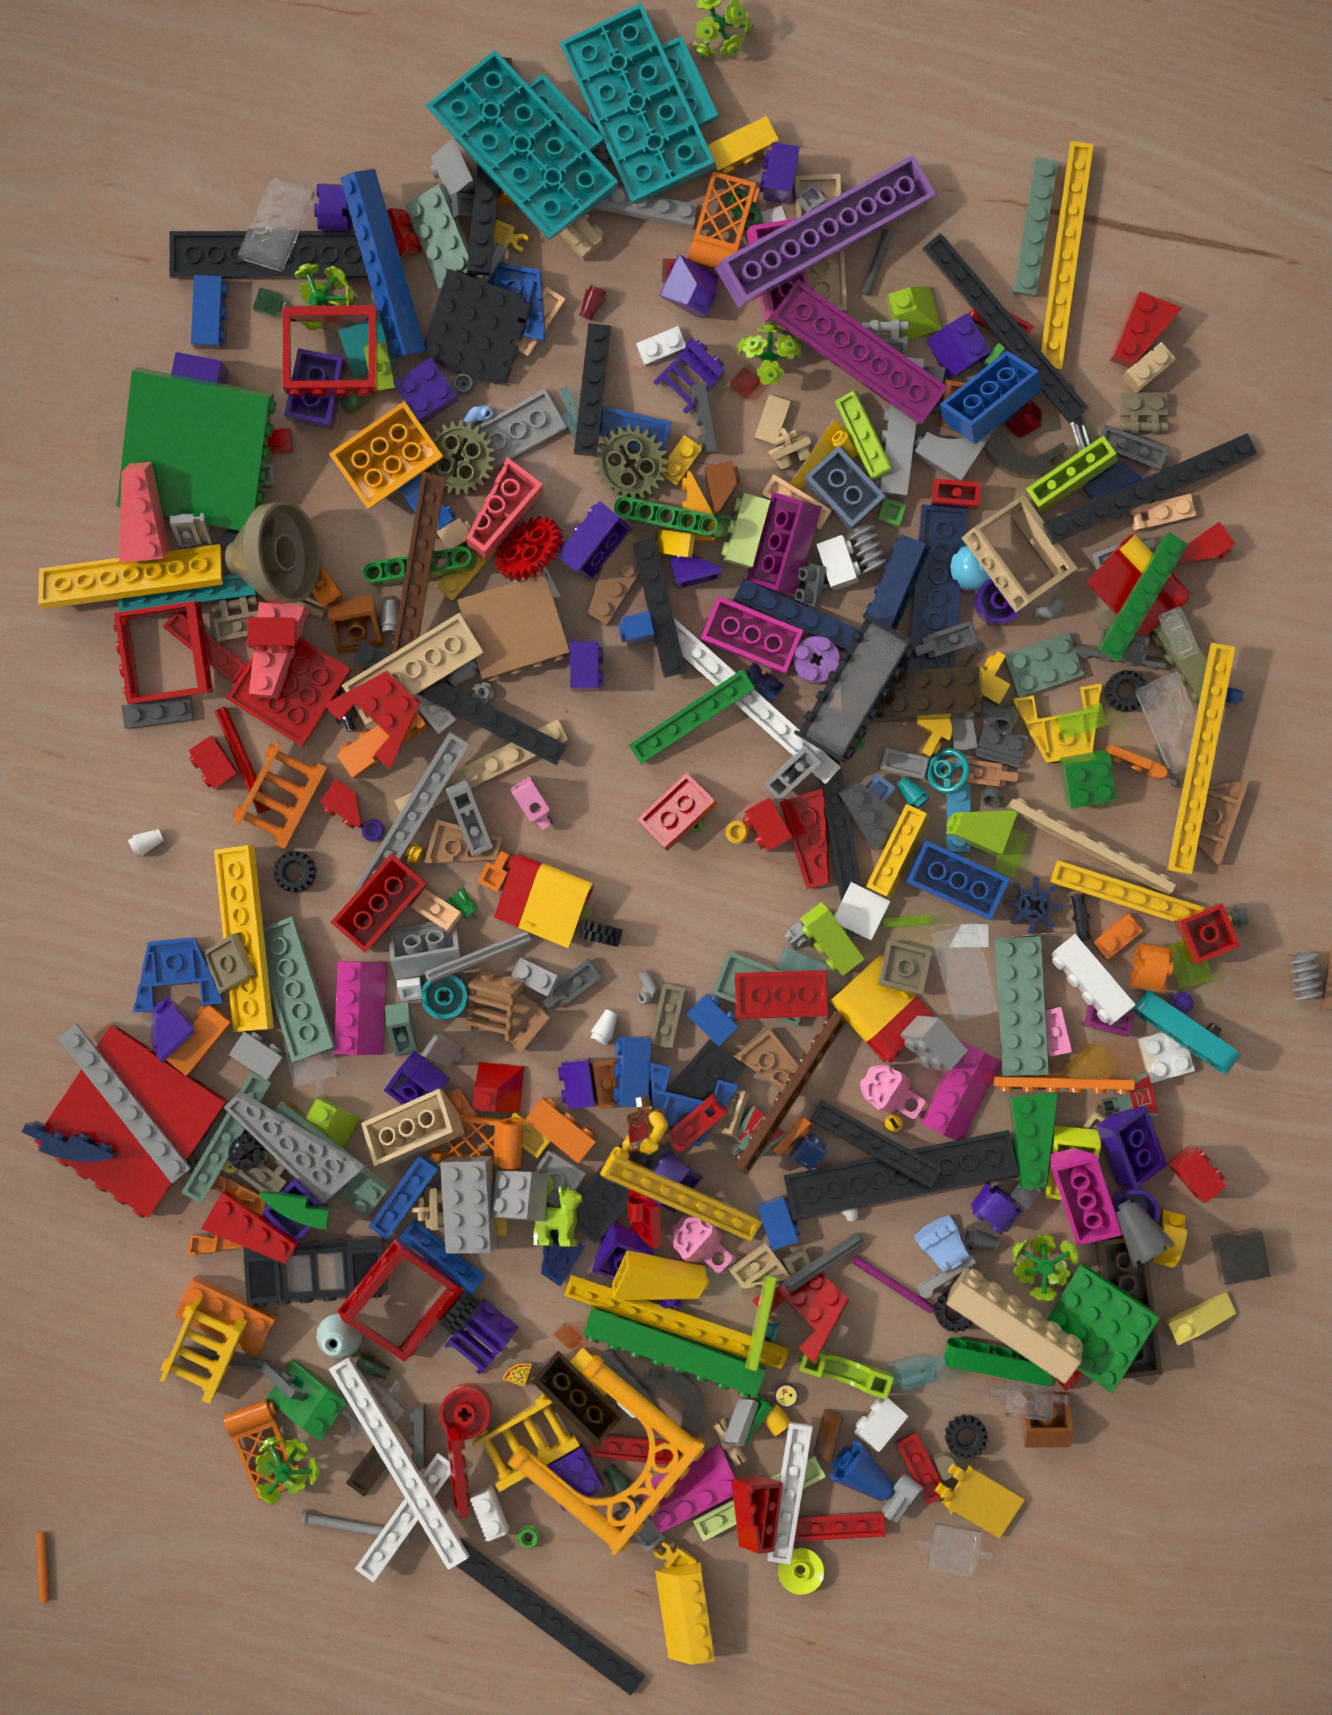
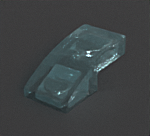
M567 386L559 389V395L568 409L567 412L562 414V418L574 439L576 437L577 415L571 394Z
M784 947L775 968L781 971H828L829 966Z

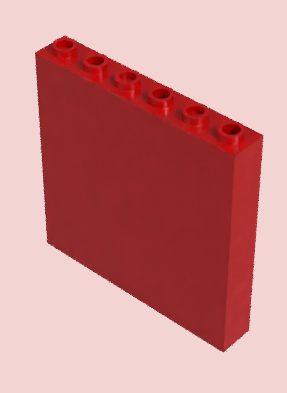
M110 1026L97 1045V1049L188 1163L229 1100L193 1076H185L167 1060L161 1063L154 1050L118 1026ZM81 1069L46 1121V1129L55 1132V1130L68 1135L67 1139H70L73 1134L84 1132L92 1136V1141L96 1143L105 1142L113 1146V1151L118 1152V1155L110 1160L95 1162L71 1161L61 1158L56 1160L63 1166L68 1167L70 1165L76 1169L75 1173L85 1180L89 1178L95 1182L94 1186L102 1192L106 1193L108 1191L113 1194L114 1200L122 1205L128 1204L134 1208L132 1211L139 1217L144 1218L146 1216L149 1218L153 1216L174 1183L170 1182ZM34 1139V1142L38 1144L37 1147L39 1149L42 1142L37 1139Z

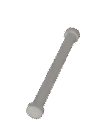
M308 1511L302 1512L300 1525L308 1523L379 1536L384 1527L308 1514ZM411 1531L403 1540L405 1544L410 1542Z

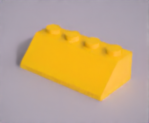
M701 1562L655 1569L669 1659L691 1665L714 1662V1646Z

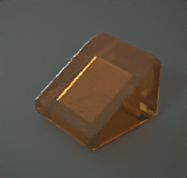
M564 1322L554 1333V1336L568 1349H572L581 1341V1336L567 1322Z

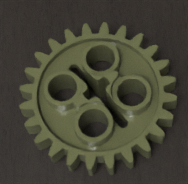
M460 420L459 425L456 421H451V428L447 424H442L443 432L436 429L437 438L430 437L444 458L432 465V470L429 473L447 477L445 489L448 487L449 494H453L456 489V494L462 495L464 489L465 494L470 495L471 488L478 492V484L487 486L484 479L493 478L489 471L497 469L491 465L492 462L498 461L497 458L492 457V454L497 452V449L490 448L494 440H486L489 432L481 433L482 426L474 428V422L469 421L466 426L464 420ZM455 437L458 444L455 449H452L450 441ZM476 444L479 451L476 456H473L471 448ZM458 455L463 456L464 460L458 459ZM449 459L451 467L448 471H445L443 464ZM469 466L472 474L469 478H466L464 470Z
M629 424L625 431L621 425L618 427L619 433L613 429L610 431L612 438L606 435L603 437L606 444L599 443L598 447L602 452H597V457L601 459L596 461L594 465L600 466L601 469L596 474H603L604 477L600 482L609 483L606 488L607 491L612 487L615 488V496L621 491L623 492V497H627L629 493L631 498L635 499L637 493H639L640 497L644 498L645 490L652 494V486L655 488L660 487L657 479L665 480L666 477L661 472H667L669 469L663 465L669 461V458L663 457L668 450L660 449L663 440L655 441L657 433L652 436L648 435L650 428L641 432V425H638L636 430H633L632 425ZM630 441H637L641 446L640 451H633L629 446ZM621 444L625 447L626 453L620 448ZM611 454H619L622 459L621 463H614L611 460ZM629 458L631 460L635 458L637 461L634 465L627 464ZM642 461H650L653 464V470H645L642 466ZM637 470L643 475L644 479H640ZM626 472L631 473L634 476V482H626L623 474Z

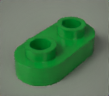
M740 188L734 189L736 195L741 197V199L748 196L745 190ZM732 192L727 194V207L736 203L733 200L734 195ZM746 202L742 203V206L744 207V209H745ZM752 202L748 215H754L755 220L749 221L747 219L744 228L746 231L750 226L762 224V214L755 203ZM740 206L730 210L736 220L742 218L743 212Z

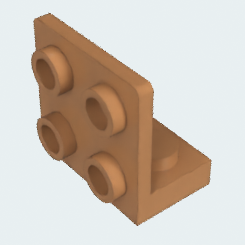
M522 992L514 999L511 1040L509 1041L520 1053L523 1052L551 1017ZM498 1008V1012L507 1014V1010ZM489 1019V1022L506 1026L505 1022Z

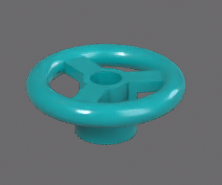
M952 748L938 751L936 755L931 757L927 767V779L930 785L936 791L945 794L960 790L966 784L970 773L969 762L965 755L959 750ZM946 755H953L959 760L951 763L947 760L939 759ZM963 766L961 779L952 786V776L957 769ZM948 767V772L945 774V768ZM933 771L937 777L944 779V786L936 782Z

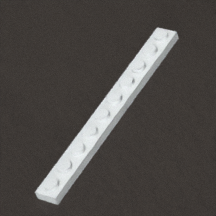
M674 618L682 655L715 686L736 674ZM755 690L735 702L738 707L792 755L808 744L823 760L812 773L825 785L841 768L822 750L796 736L794 731L800 730Z
M351 1356L331 1367L329 1370L447 1569L449 1570L468 1559L469 1554Z

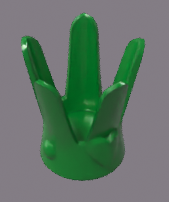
M462 885V888L458 890L459 894L453 893V897H449L445 902L460 911L464 919L470 914L476 919L477 917L473 914V911L478 906L470 899Z

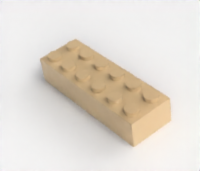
M966 1266L951 1287L946 1303L948 1306L1063 1383L1067 1382L1081 1363L1083 1344L1078 1337L1073 1334L1068 1335L1062 1331L1057 1323L1047 1321L1039 1311L1034 1308L1029 1309L1022 1304L1018 1297L1005 1293L1000 1285L983 1278V1275L978 1270L970 1269Z

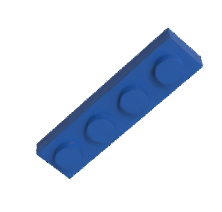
M420 1154L368 1227L387 1240L436 1173L439 1166Z
M415 1219L399 1237L470 1295L486 1277V1275L458 1253H446L445 1243Z

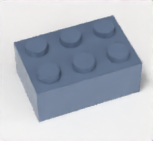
M840 446L835 448L804 478L806 485L832 510L833 514L848 530L853 529L885 498L882 491Z

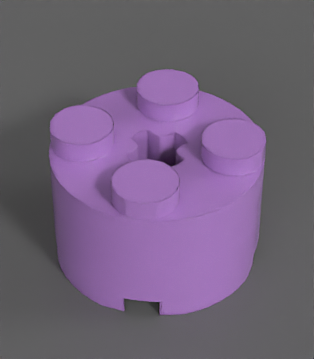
M814 636L807 638L798 645L794 652L792 661L794 672L798 678L806 683L814 685L825 683L829 680L828 675L831 670L835 671L839 665V652L836 646L825 637ZM813 655H815L817 658H821L819 666H817L815 663L811 664L810 661L812 660Z

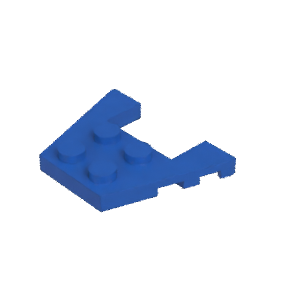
M499 262L487 282L526 296L525 301L533 304L523 336L525 339L545 343L541 271Z
M196 937L148 942L133 1013L153 1011L155 1007L153 987L161 985L199 982L202 1006L224 1003Z
M651 1062L653 1111L662 1108L659 1112L662 1113L668 1123L665 1135L668 1130L672 1129L704 1100L665 1091L671 1067ZM718 1079L714 1095L718 1098L716 1101L721 1106L726 1107L728 1101L737 1090L738 1084ZM710 1107L705 1110L709 1117L715 1113ZM714 1125L692 1142L691 1145L700 1147Z

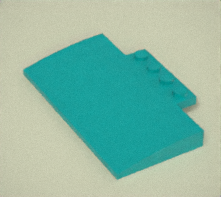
M642 2L559 42L598 130L604 138V143L632 204L677 187L717 168L700 131V127L719 119L718 113L682 35L661 45Z
M496 50L491 52L426 105L429 112L548 240L564 231L617 190L618 181L591 153L603 143L604 138L543 73L527 84Z

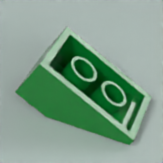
M293 1359L285 1371L294 1376V1382L307 1393L303 1401L290 1399L275 1385L267 1399L271 1402L273 1401L274 1405L300 1428L321 1441L347 1403V1399L343 1392Z

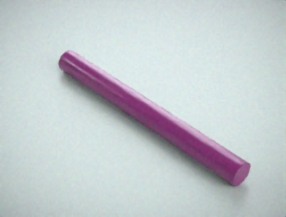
M856 1256L852 1264L926 1312L931 1313L934 1305L859 1256Z

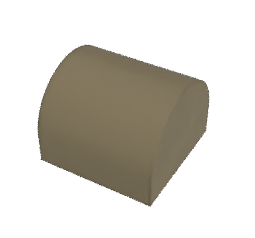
M945 1451L933 1454L932 1457L942 1479L945 1481L953 1477L948 1472L952 1463L956 1465L952 1455Z

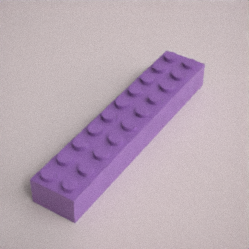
M911 155L720 261L715 269L738 308H741L926 205L936 193L914 155Z

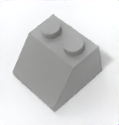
M452 139L431 156L433 165L430 166L435 179L440 178L442 184H444L451 204V194L455 192L475 194L473 179L455 140Z

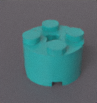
M451 974L431 983L427 980L421 994L423 1007L435 1018H453L462 1013L469 1001L467 1000L469 989L465 981L456 974ZM449 991L450 1001L447 999L442 1001L440 999L442 997L440 992Z

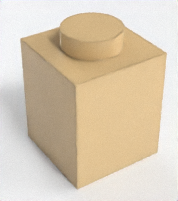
M459 517L437 531V534L447 549L463 547L467 544V536L471 526L468 521L463 523Z

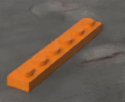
M994 1076V1086H999L1000 1091H1013V1087H1022V1091H1036V1087L1046 1088V1092H1060V1088H1069V1092L1082 1093L1083 1089H1092V1093H1106V1089H1116L1117 1094H1130V1090H1135V1079Z

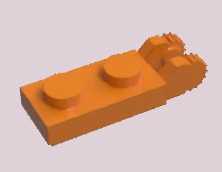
M1114 745L1105 747L1106 752L1111 756V761L1116 764L1125 762L1130 764L1129 769L1140 773L1145 770L1148 777L1154 779H1161L1167 775L1168 771L1164 765L1161 766L1159 763Z

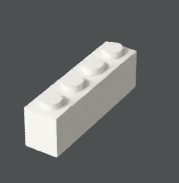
M1076 934L1050 955L1053 958V964L1067 974L1068 982L1073 987H1078L1083 993L1082 998L1084 1001L1095 1007L1098 1011V1017L1104 1023L1112 1025L1136 1005Z

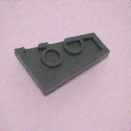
M855 781L839 792V796L871 849L875 851L887 843L900 815L859 781Z

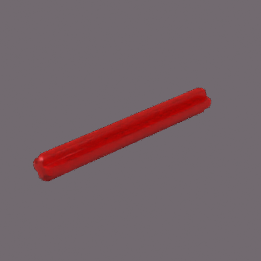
M221 707L215 710L216 717L247 790L250 792L257 777L228 709ZM259 787L258 792L263 794L261 787ZM254 799L252 800L258 814L269 810L268 806Z

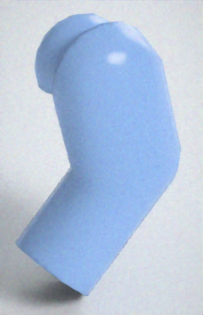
M488 406L473 407L463 420L466 422V426L469 421L474 422V424L478 421H487L493 417V410Z

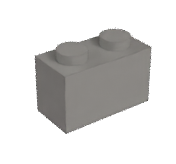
M254 1030L243 1032L229 1055L264 1079H271L285 1058V1055L281 1053L283 1049L274 1043L267 1044L262 1040L264 1037Z

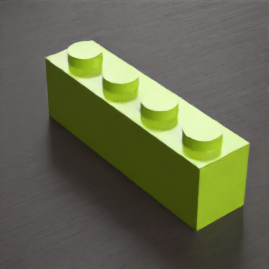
M1103 435L1026 488L1039 511L1043 513L1118 462L1117 454Z

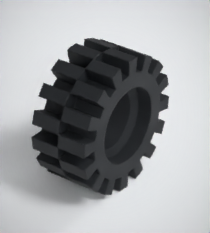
M1123 670L1112 675L1107 681V686L1104 690L1106 692L1105 698L1106 700L1108 699V704L1113 706L1115 710L1130 712L1138 709L1145 703L1149 687L1146 686L1147 681L1141 677L1140 673L1137 674L1134 670ZM1123 682L1131 683L1135 688V694L1130 700L1122 699L1118 694V688Z
M286 852L274 864V880L285 891H305L313 884V880L316 879L315 871L317 870L314 866V861L303 852ZM292 863H298L303 868V876L297 881L290 880L286 874L287 867Z
M583 919L579 938L619 947L623 929Z
M951 1289L948 1292H942L943 1295L938 1296L937 1303L934 1304V1314L937 1321L949 1332L958 1333V1331H966V1328L972 1326V1321L965 1316L959 1319H951L947 1315L948 1305L946 1304Z
M465 1291L439 1324L454 1336L480 1302Z
M961 1414V1417H954L955 1420H950L948 1428L946 1427L945 1440L950 1451L957 1457H963V1459L967 1460L968 1457L974 1459L977 1454L980 1456L982 1454L981 1451L987 1447L986 1442L988 1443V1434L984 1425L978 1418H974L972 1415L966 1416ZM964 1428H969L975 1433V1439L970 1445H962L958 1441V1433Z

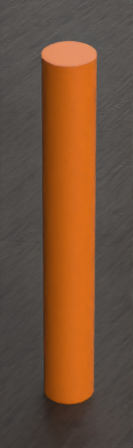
M39 1531L36 1532L40 1602L45 1603L49 1602L46 1532Z

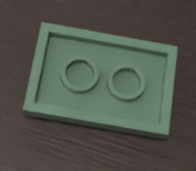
M1069 632L1005 654L1004 658L1018 698L1084 675Z

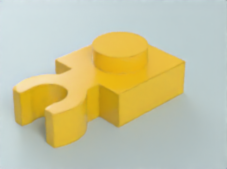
M496 219L494 244L498 242L507 249L509 245H512L515 251L523 253L524 248L518 246L517 243L520 240L528 242L529 238L525 234L515 235L516 228Z
M667 1540L661 1541V1545L666 1548L664 1552H660L656 1548L654 1550V1555L658 1559H666L664 1563L666 1568L695 1564L697 1562L696 1557L679 1545L673 1550Z

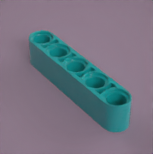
M1146 991L1133 1008V1011L1140 1018L1225 1075L1229 1073L1241 1056L1236 1049L1150 991Z

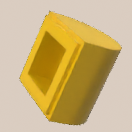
M778 1403L773 1405L772 1410L763 1421L773 1436L780 1434L789 1426V1422H792Z

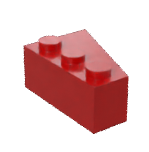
M1139 291L1134 298L1110 361L1131 368L1174 319L1182 307Z
M766 1476L731 1479L739 1547L757 1554L775 1552L783 1482Z

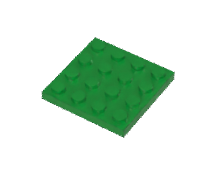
M1082 1263L1047 1321L1057 1323L1062 1331L1068 1335L1073 1334L1080 1339L1083 1344L1081 1363L1076 1369L1113 1394L1161 1316Z

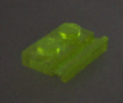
M1182 940L1166 945L1167 948L1172 949L1171 962L1173 963V971L1179 989L1213 980L1207 960L1198 964L1191 963Z

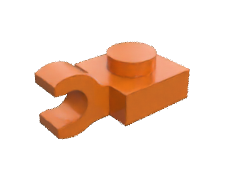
M502 850L494 864L488 861L477 882L498 892L508 874V871L504 870L503 867L511 854Z

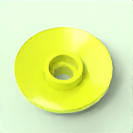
M795 1548L792 1551L790 1565L783 1563L778 1565L779 1580L783 1587L791 1593L798 1595L811 1593L819 1587L823 1580V1563L820 1557L810 1549ZM800 1565L805 1568L801 1573L796 1571V1568Z

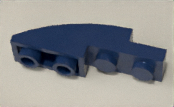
M39 1121L26 1123L22 1130V1133L42 1142L38 1151L57 1158L80 1162L110 1160L118 1155V1152L113 1151V1146L105 1142L96 1143L92 1141V1136L84 1132L73 1134L70 1139H67L68 1135L57 1130L55 1132L47 1130V1125Z

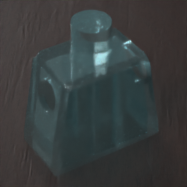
M925 1353L888 1362L890 1372L894 1377L893 1384L904 1391L938 1380L936 1372L947 1369L943 1356L932 1358Z

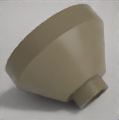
M280 501L262 504L252 512L234 541L227 546L225 560L227 567L233 574H238L239 577L267 601L274 604L295 603L306 599L316 585L320 570V549L315 529L306 513L292 502Z

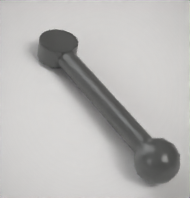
M983 642L976 644V650L964 667H969L979 652L985 649Z
M1159 744L1154 745L1155 751L1168 771L1171 786L1174 788L1179 787L1180 781L1175 778Z

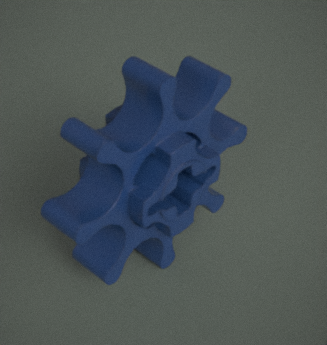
M1037 876L1032 878L1033 885L1029 890L1022 889L1018 882L1014 883L1013 887L1018 890L1019 898L1014 902L1004 901L1005 906L1013 905L1018 910L1017 916L1010 920V924L1016 925L1020 919H1026L1029 923V934L1035 933L1034 925L1038 920L1044 921L1048 928H1052L1054 924L1049 921L1048 912L1051 909H1063L1062 905H1053L1049 901V895L1056 891L1057 887L1050 886L1046 892H1042L1038 888L1039 877ZM1031 893H1037L1038 895L1032 896ZM1028 899H1030L1031 901L1038 902L1036 904L1038 911H1036L1035 909H1029L1031 904ZM1034 914L1036 917L1031 918L1029 915Z

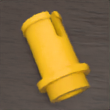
M838 431L833 435L832 441L835 447L840 446L851 459L858 455V450L847 432Z

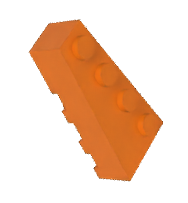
M417 711L411 727L406 733L402 746L430 728L419 711ZM378 725L371 730L367 729L358 735L359 739L355 742H348L339 748L340 753L337 754V757L354 779L381 761L374 753L384 744L389 735Z

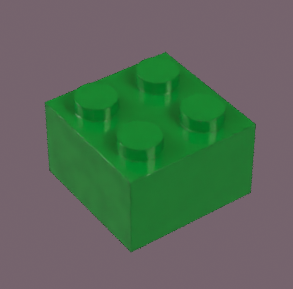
M1106 750L1060 758L1065 801L1071 809L1116 801L1111 756Z

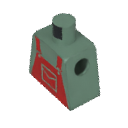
M1141 1072L1128 1078L1135 1079V1090H1130V1094H1117L1116 1089H1111L1113 1097L1101 1100L1105 1113L1116 1110L1121 1112L1145 1106L1150 1117L1160 1116L1149 1073Z
M754 1104L748 1110L739 1126L736 1137H734L740 1142L732 1152L736 1158L742 1150L745 1151L751 1134L757 1131L762 1124L761 1120L764 1113ZM778 1127L760 1157L787 1135L782 1128Z

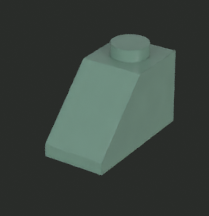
M408 1002L386 1005V1027L395 1056L411 1054L413 1051L418 1052L413 1019Z

